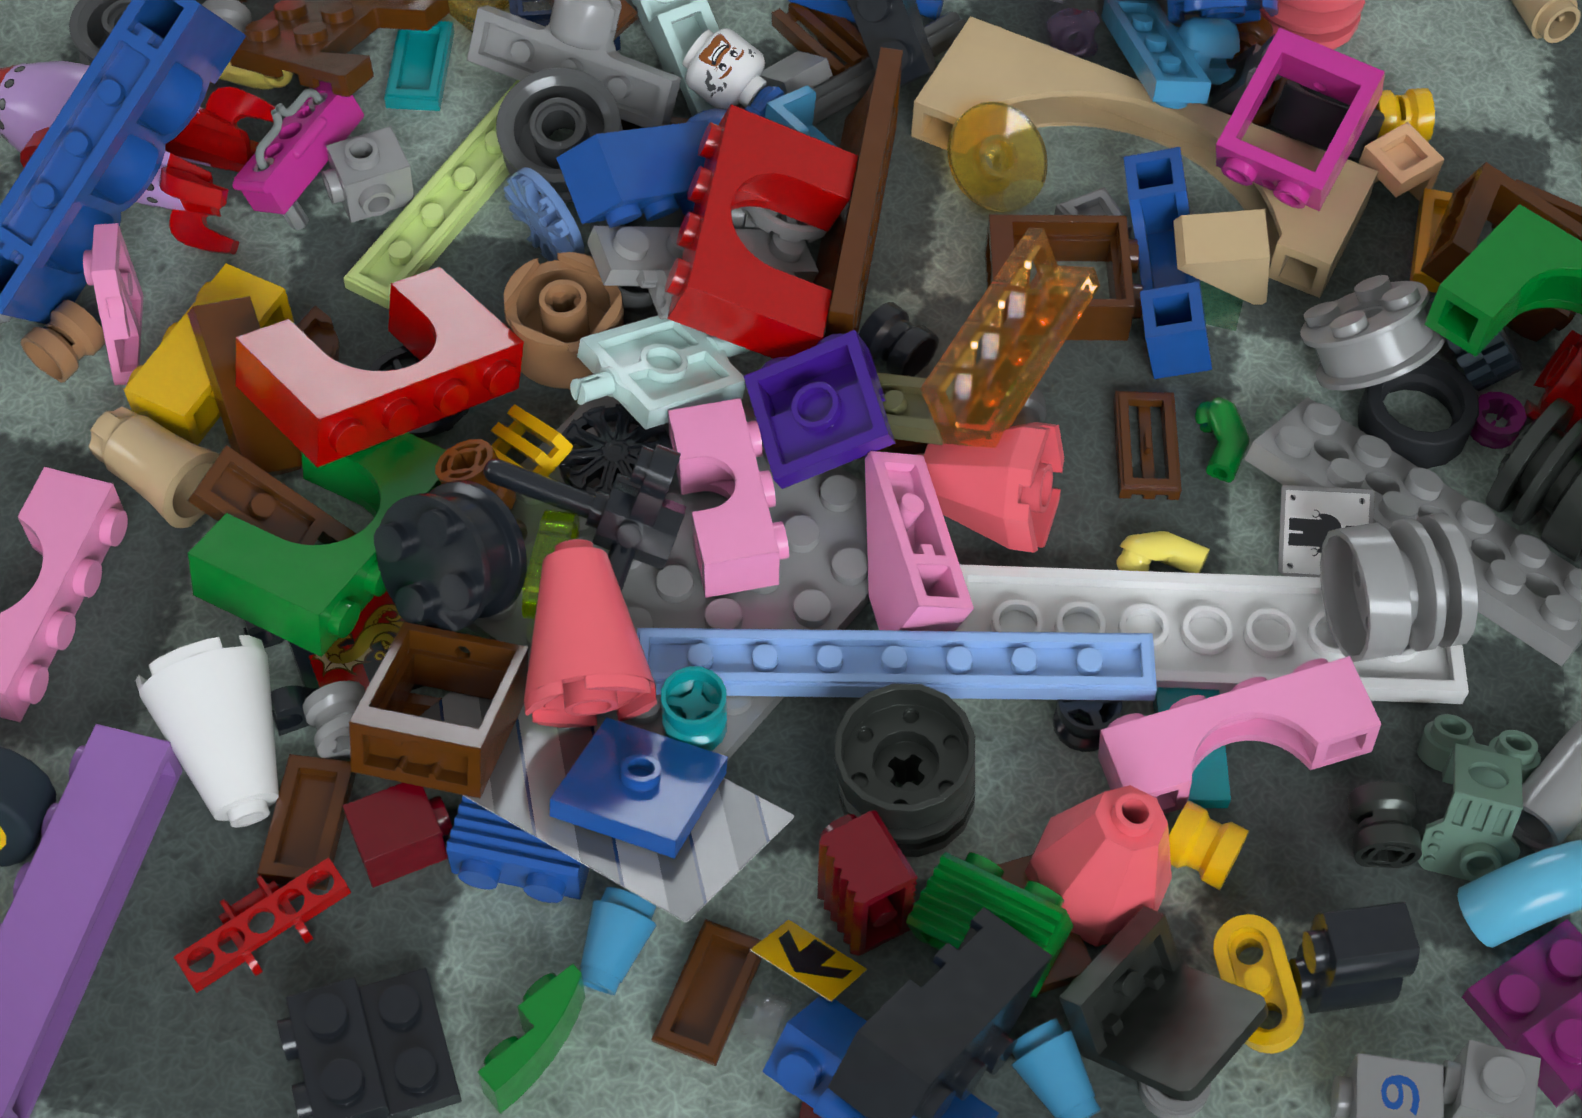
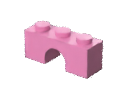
M741 398L668 410L671 444L673 450L681 453L676 468L681 495L709 491L718 493L728 499L718 507L692 512L693 547L705 598L779 585L780 560L789 558V547L783 522L772 523L769 508L776 506L771 473L769 470L759 472L756 457L763 456V447L757 421H746Z

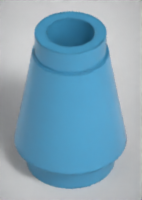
M613 887L605 888L602 899L593 901L580 965L584 986L609 995L616 994L619 984L624 980L656 928V924L652 921L656 909L654 904L634 893Z
M1057 1018L1016 1039L1017 1043L1012 1051L1016 1061L1011 1066L1054 1118H1089L1101 1110L1094 1098L1095 1093L1072 1030L1064 1032Z

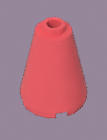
M583 539L568 540L557 544L554 548L555 552L547 555L542 563L524 695L526 716L532 713L533 722L539 725L569 728L598 726L596 715L617 710L618 721L628 720L648 712L657 704L656 684L607 552L595 548L591 541Z

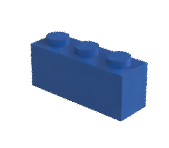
M708 120L595 134L558 156L556 159L581 223L586 224L606 220L609 228L632 222L641 217L642 214L645 215L647 221H653L668 216L681 208L683 215H686L689 211L693 212L695 202L687 200V195L699 166L704 167L706 158L699 156L698 150L704 132L709 125Z

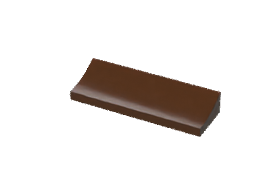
M881 47L876 73L870 87L845 118L840 148L858 155L850 200L837 217L831 229L821 238L816 263L819 272L813 283L832 290L823 338L833 334H846L853 330L859 333L897 128L903 50Z

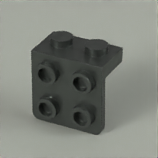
M1144 906L1122 930L1115 934L1111 942L1070 983L1069 987L1059 997L1081 1056L1181 1101L1196 1099L1268 1016V1008L1263 996L1182 964L1166 915Z

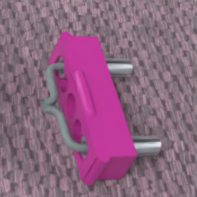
M319 81V87L305 89L289 108H285L282 103L276 105L275 109L271 111L274 120L273 127L260 141L255 154L235 176L233 181V188L243 193L254 211L282 214L292 229L295 228V230H301L306 226L305 224H308L309 219L297 199L328 162L326 145L352 137V131L365 117L353 95L350 97L335 95L332 92L331 83Z

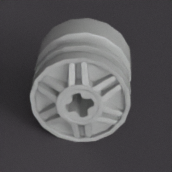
M1442 512L1421 516L1416 520L1409 517L1393 521L1389 530L1377 522L1338 528L1328 532L1322 544L1320 559L1321 591L1325 614L1333 638L1345 657L1350 656L1353 662L1401 655L1407 644L1416 652L1436 649L1437 646L1444 648L1467 644L1474 633L1478 615V588L1473 560L1465 537L1452 518Z

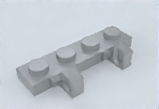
M594 226L587 244L603 285L648 288L659 318L667 319L673 295L665 292V286L677 258L682 259L684 251L683 247L676 245L680 227L618 226L609 228V226ZM735 229L745 247L765 264L811 283L815 280L819 271L805 240H801L799 243H792L779 239V234L770 231L768 234L762 229Z

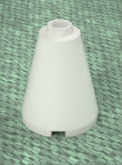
M238 635L241 647L223 648L220 637L205 639L179 647L155 659L148 665L152 677L146 680L138 675L135 680L141 700L166 741L171 743L174 754L214 819L230 821V825L235 828L249 826L267 818L270 815L268 807L277 802V798H279L268 655L265 652L262 640L250 635Z

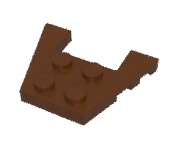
M283 0L273 6L274 10L262 19L246 25V31L243 32L246 37L230 62L231 66L274 78L284 76L282 70L298 74L300 85L310 88L319 87V80L331 83L333 94L350 97L374 77L370 55L347 54L350 50L378 28L429 31L450 13L448 0H321L308 2L305 0Z

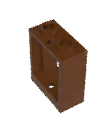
M1485 162L1453 191L1420 271L1441 284L1478 246L1476 244L1486 220L1498 226L1519 204L1582 241V224ZM1538 308L1519 314L1506 326L1522 337L1537 342L1553 329L1557 331L1564 329L1572 321L1576 312L1559 308Z
M989 214L985 242V266L990 340L1128 341L1132 320L1141 319L1142 317L1140 291H1143L1142 284H1133L1132 273H1137L1139 245L1137 239H1129L1127 216ZM1015 261L1106 262L1110 299L1018 298Z
M403 622L349 721L351 772L481 798L524 705L528 673V646ZM459 646L466 647L470 653L461 651ZM414 684L493 700L479 729L400 713Z

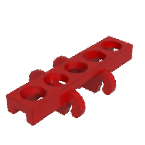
M329 857L280 889L275 881L267 885L260 875L256 878L259 888L231 906L225 899L219 901L225 910L224 913L218 916L223 925L174 956V959L196 993L244 962H247L255 976L261 974L263 970L251 952L293 925L305 944L313 940L304 923L351 893L348 885ZM332 876L334 878L333 887L329 892L323 895H315L309 891L328 877ZM303 895L304 904L296 912L290 902ZM260 912L272 913L275 920L270 930L264 933H255L250 930V922L256 914ZM230 940L238 948V951L233 953H226L220 949L221 946ZM210 953H214V963L208 970L197 973L190 969V966Z

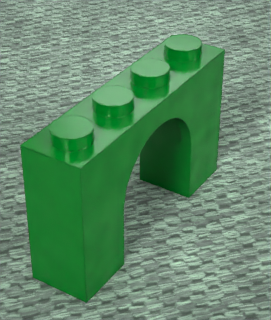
M1519 204L1439 285L1424 325L1476 357L1514 317L1523 312L1538 308H1559L1582 315V241Z
M407 432L318 468L301 452L303 479L355 502L371 513L374 519L366 528L348 539L324 545H304L281 539L226 513L188 552L193 596L322 657L339 637L345 638L352 632L359 619L360 612L374 596L380 597L387 591L378 567L377 553L374 546V533L380 526L387 510L395 502L413 494L429 493L441 485L435 474V466L440 456L446 450Z

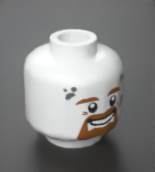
M723 28L715 33L709 29L706 30L690 48L682 63L687 68L685 80L689 88L716 109H728L730 104L737 106L739 103L746 108L750 106L756 94L764 89L767 81L760 77L765 66L763 54L729 28Z

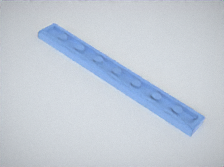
M637 628L639 641L656 684V695H661V689L665 680L673 672L687 666H701L716 673L726 687V696L863 697L868 692L891 684H922L947 694L951 699L1154 701L1157 691L1153 633Z

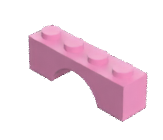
M47 467L43 468L18 515V519L32 548L43 556L42 568L31 590L15 605L0 613V717L20 723L30 703L37 704L43 698L49 681L48 668L57 650H64L71 643L76 628L75 615L84 597L90 598L96 593L102 578L101 564L110 546L116 547L122 542L128 524L127 513L123 509L114 484Z
M1348 656L1331 662L1320 658L1308 661L1297 667L1291 674L1270 680H1267L1265 677H1253L1237 684L1230 692L1206 698L1203 695L1183 698L1174 703L1169 710L1144 717L1140 713L1122 716L1110 723L1107 728L1100 730L1098 759L1110 790L1131 785L1157 798L1163 813L1166 814L1184 808L1189 799L1194 770L1208 754L1221 746L1239 741L1270 743L1287 750L1310 770L1372 752L1381 722L1351 657Z

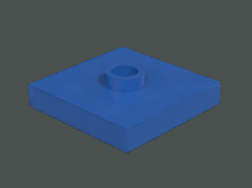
M606 717L551 796L549 816L675 859L725 777L728 757Z

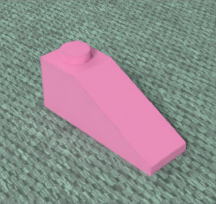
M870 451L865 457L868 591L879 630L956 631L974 610L924 456Z

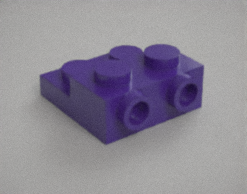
M856 330L846 334L827 336L810 349L790 357L774 358L766 362L761 369L744 376L772 476L781 489L866 456L870 451H878L896 444L882 403L886 400L870 350Z

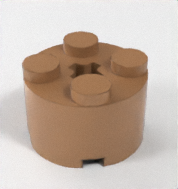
M563 252L557 253L558 260L539 264L538 258L522 265L507 282L503 295L506 326L524 341L521 372L529 379L541 385L570 390V384L573 379L593 374L577 357L580 339L625 324L623 299L619 287L603 285L593 257L581 253Z

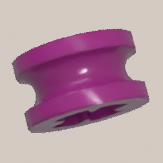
M1487 392L1478 397L1479 416L1470 436L1480 445L1491 449H1503L1511 446L1524 427L1526 421L1525 408L1519 400L1510 394ZM1487 413L1497 414L1496 420L1498 421L1502 417L1506 419V426H1495L1496 420H1493L1491 423L1487 422L1485 419Z

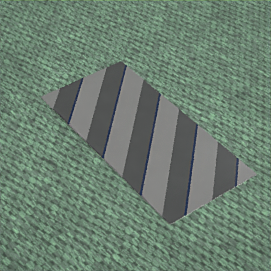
M451 691L419 717L479 729L493 700ZM523 705L481 798L463 796L684 922L692 919L794 818L793 814L723 778L674 859L550 817L551 796L605 718L599 714L596 715L598 726L569 728L544 726L533 722L532 713L526 716L525 706Z

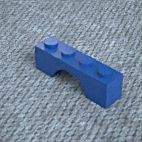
M1180 147L1125 156L1123 159L1134 236L1138 240L1139 271L1143 291H1140L1145 339L1154 379L1213 370L1200 280L1177 269L1173 220L1181 215H1191Z

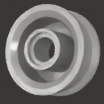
M1378 275L1365 279L1354 287V293L1336 301L1324 302L1308 309L1303 315L1306 322L1300 330L1303 343L1315 348L1319 357L1320 365L1316 370L1318 383L1326 389L1339 391L1370 387L1402 376L1431 359L1441 349L1445 340L1443 336L1424 325L1427 318L1424 307L1430 298L1427 287L1416 281L1390 282L1387 275Z

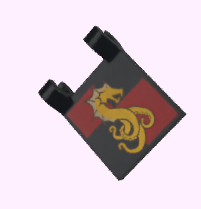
M387 591L380 597L374 596L360 612L359 619L352 632L345 638L339 637L322 657L288 641L303 686H285L271 691V701L274 708L272 710L273 720L279 736L310 726L306 722L302 705L305 699L315 690L338 681L358 682L365 688V691L367 690L402 623L406 622L399 615L396 605ZM244 620L246 626L244 634L262 640L264 649L280 644L285 640ZM414 684L412 690L423 686Z

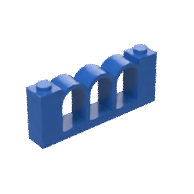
M131 0L0 205L1 315L47 324L50 322L51 311L62 301H76L87 284L83 269L84 250H92L94 225L118 223L120 226L121 212L130 208L152 183L161 167L165 154V144L180 134L196 115L205 98L209 83L216 84L245 39L246 35L195 0Z

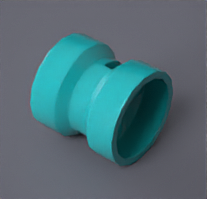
M687 666L673 672L665 680L661 689L664 736L709 751L714 750L722 743L727 732L726 687L722 679L712 670L701 666Z

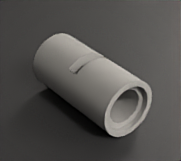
M1582 719L1578 720L1522 784L1523 809L1512 835L1535 852L1562 844L1582 821Z

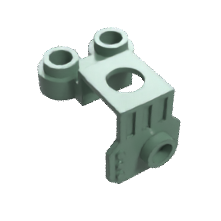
M1442 714L1437 716L1434 721L1426 724L1417 747V754L1426 765L1442 772V782L1453 784V794L1444 818L1426 824L1421 838L1422 856L1418 863L1424 870L1473 881L1518 859L1520 847L1512 837V834L1523 809L1522 784L1540 764L1541 756L1538 752L1537 742L1524 732L1517 730L1503 731L1498 737L1493 738L1487 746L1476 743L1472 735V726L1466 720L1455 715Z

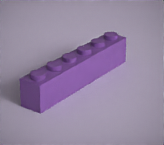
M95 724L86 746L81 745L78 747L72 757L69 767V782L59 803H53L45 814L41 829L42 840L32 861L23 864L16 876L13 887L14 899L3 923H0V1118H29L183 771L169 741Z

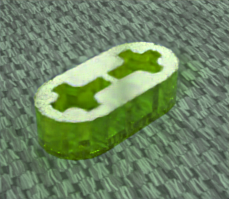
M545 509L524 582L522 594L523 618L535 619L543 559L550 553L555 552L554 548L557 544L579 539L580 518L578 515L570 512Z

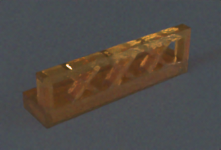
M1044 228L1027 229L920 388L945 444L987 448L997 447L1004 431L1011 427L1100 287L1094 267L1057 264ZM1033 260L1037 274L1029 284L1031 262ZM1009 296L1008 315L1003 324L1005 301ZM983 335L981 358L976 364L978 341ZM955 378L954 399L950 403L945 391Z

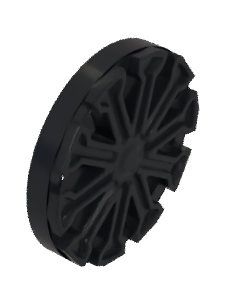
M615 404V407L605 408V405L593 407L582 413L583 416L579 419H573L563 431L562 435L572 445L577 444L583 448L572 449L559 464V471L565 484L594 495L597 494L598 489L610 494L618 473L631 477L642 446L654 450L657 444L672 450L673 447L670 436L663 424L645 430L622 404ZM617 421L615 431L612 432L607 422ZM631 423L638 425L636 429L628 434ZM591 427H594L598 436L589 433L586 430L590 429ZM651 437H655L658 440L654 442H645ZM586 465L578 471H571L573 466ZM597 477L601 480L600 484L593 489L587 486Z

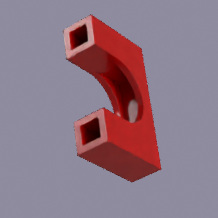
M730 104L719 125L712 122L709 123L699 146L698 155L706 158L704 167L699 166L687 195V200L695 202L693 212L689 211L686 214L677 236L676 245L683 247L684 251L682 259L677 258L667 278L665 292L673 295L667 319L773 359L790 357L816 346L823 339L832 290L775 269L755 257L737 235L732 222L731 211L741 207H762L828 232L850 200L858 155Z
M437 267L391 283L388 331L420 360L418 363L389 371L362 370L344 365L325 354L290 319L236 337V387L318 468L519 389L524 341L441 267Z

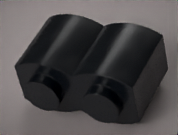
M1406 902L1328 911L1315 915L1310 931L1303 933L1302 943L1298 948L1296 958H1291L1289 961L1299 998L1306 999L1310 1014L1392 1003L1397 1000L1401 992L1403 977H1409L1414 973L1420 954V947Z

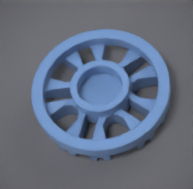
M524 167L506 179L509 185L504 187V192L506 193L504 195L512 204L509 206L510 211L514 214L512 216L514 220L523 221L529 226L531 233L527 240L532 242L535 248L540 246L542 256L547 261L558 260L557 253L575 252L585 254L583 239L571 212L555 189L539 173L531 168Z

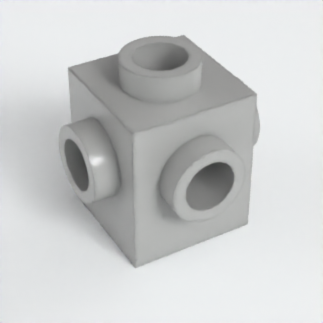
M391 126L326 145L330 169L322 171L323 182L332 204L342 202L351 223L369 217L381 216L388 211L407 206L414 198L410 165Z

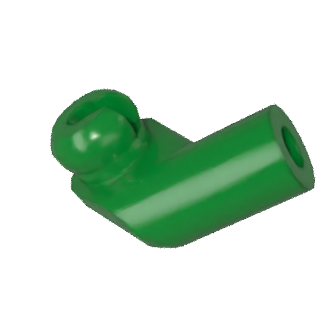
M1217 397L1213 401H1203L1199 404L1195 412V421L1197 424H1201V431L1205 433L1213 432L1217 440L1215 449L1206 467L1207 474L1230 483L1237 474L1249 446L1250 437L1235 404L1227 399Z

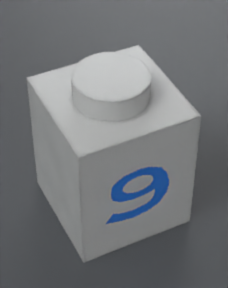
M1357 1053L1343 1076H1336L1331 1092L1332 1118H1444L1443 1065Z

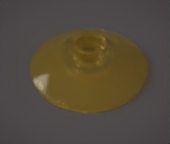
M985 102L965 111L953 125L947 146L948 163L956 184L968 199L986 210L1010 212L1026 206L1039 194L1047 175V152L1040 132L1024 113L1005 103ZM985 155L991 159L993 169L987 164Z

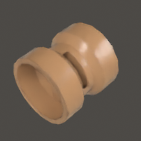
M70 300L62 301L51 311L50 322L44 327H34L21 339L24 352L35 366L60 383L66 382L78 370V361L85 355H95L106 344L101 325L83 307Z

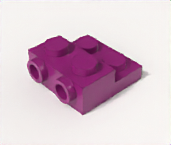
M1566 919L1469 987L1462 996L1463 1000L1506 1049L1541 1058L1538 1087L1556 1108L1574 1094L1582 1101V934Z

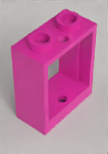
M1279 27L1216 143V166L1221 168L1222 173L1236 183L1250 186L1254 182L1272 190L1274 196L1288 206L1302 209L1306 205L1320 211L1382 96L1385 71ZM1277 75L1350 105L1315 172L1242 141Z

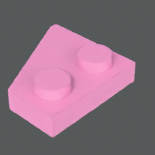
M119 224L94 225L92 250H84L83 253L84 275L89 286L94 285L114 385H127L131 373L140 365L143 292Z

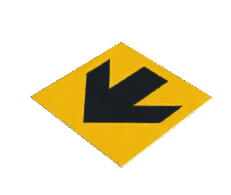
M789 919L750 949L830 1002L867 970V968Z

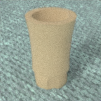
M123 406L114 411L104 412L96 420L91 428V441L89 444L92 454L105 464L108 471L123 480L146 499L171 526L175 528L191 527L205 514L187 500L219 453L193 444L167 430L151 418L139 415Z

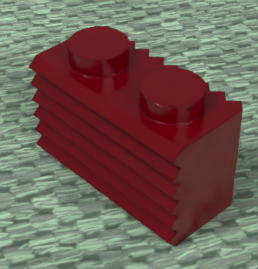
M869 811L859 817L849 814L831 822L822 831L819 842L817 899L824 900V910L831 911L830 920L837 922V932L844 933L843 942L851 944L850 954L861 956L910 931L911 929L906 922L908 914L914 908L913 903L916 896L914 892L917 890L915 888L917 885L915 880L918 877L877 811Z

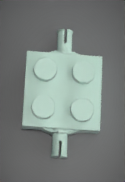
M657 315L582 337L577 357L593 374L573 379L570 384V390L573 399H578L577 403L579 405L605 396L614 397L646 430L668 423V410L743 398L746 386L744 376L729 362L728 358L746 354L750 350L675 321L660 319Z

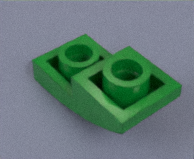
M571 964L558 975L555 973L544 975L529 987L523 996V1002L517 1006L522 1030L526 1034L519 1039L516 1036H511L496 1045L486 1056L484 1066L477 1071L484 1095L500 1114L518 1100L542 1075L567 1040L579 1016L585 1000L582 973L574 964Z

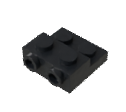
M426 967L358 987L356 979L353 977L286 997L290 1017L277 1020V1026L287 1061L300 1058L305 1081L292 1085L294 1102L299 1118H411L462 1102Z

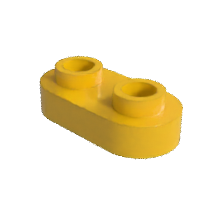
M1245 914L1233 917L1220 927L1214 939L1213 951L1220 978L1263 996L1268 1011H1276L1282 1015L1281 1022L1275 1028L1264 1029L1258 1027L1245 1042L1248 1047L1261 1053L1272 1054L1282 1052L1297 1042L1302 1034L1305 1021L1303 1008L1282 938L1277 928L1261 916ZM1250 947L1261 949L1263 956L1257 963L1248 965L1239 961V956L1243 950Z

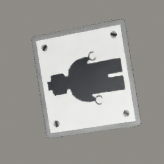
M1283 485L1281 488L1278 572L1291 577L1320 578L1322 544L1328 532L1338 528L1374 523L1375 491L1373 489Z

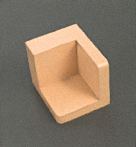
M1406 122L1365 145L1358 164L1377 170L1378 174L1375 182L1380 181L1395 197L1409 191L1420 201L1424 188L1433 189L1444 158L1409 122Z

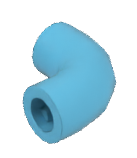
M1582 840L1570 841L1535 852L1495 869L1458 888L1457 896L1460 909L1476 937L1486 946L1493 948L1547 922L1582 910Z

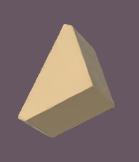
M1265 209L1181 215L1173 220L1178 270L1253 305H1262L1267 302L1270 251Z

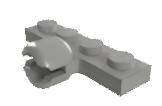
M554 0L550 22L546 27L489 5L479 7L477 10L467 61L520 81L535 72L550 68H570L585 72L598 79L608 88L617 103L622 120L643 128L670 125L681 77L622 56L616 51L614 37L622 8L620 0Z

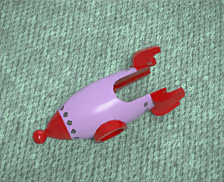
M67 61L22 63L0 68V136L20 152V160L23 167L30 160L90 65ZM226 86L215 90L210 94L205 109L199 107L196 115L186 128L173 140L165 144V154L161 167L152 183L136 202L172 210L169 227L177 241L212 253L235 255L238 250L239 241L216 232L207 224L208 216H221L219 209L227 204L229 189L213 184L212 173L192 163L240 172L255 154L259 142L250 140L247 132L237 126V122L242 118L249 117L274 123L271 111L275 109V106L260 97L235 87Z

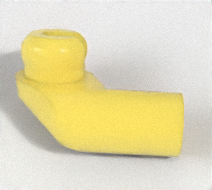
M1166 531L1129 535L1120 544L1123 550L1116 564L1119 570L1149 571V565L1154 560L1186 573H1200L1210 549Z

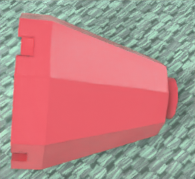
M1033 422L945 439L943 445L928 444L924 454H917L924 456L944 516L1011 550L1034 553L1038 551V547H1045L1061 489L1052 488L1053 472L1063 473L1064 452L1059 425Z
M1131 785L1102 792L1050 818L1025 873L1029 881H1034L1048 887L1064 899L1062 908L1066 909L1074 925L1071 932L1080 935L1083 941L1095 947L1109 944L1115 934L1122 930L1143 906L1155 911L1159 910L1172 879L1168 821L1157 798Z

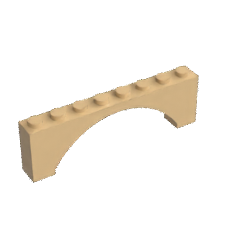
M971 16L914 101L911 136L957 155H961L966 146L994 136L1046 126L1105 128L1130 133L1152 140L1168 148L1180 147L1183 156L1200 165L1220 181L1238 200L1244 210L1265 209L1271 263L1269 278L1319 298L1368 204L1378 174L1377 170L1347 159L1320 211L1306 205L1302 209L1288 206L1278 200L1272 190L1254 182L1250 186L1236 183L1222 173L1221 168L1216 166V143L1231 115L1198 103H1188L1187 107L1181 109L1160 106L1151 100L1140 80ZM1253 123L1250 124L1242 139L1244 142L1313 172L1316 171L1326 152Z

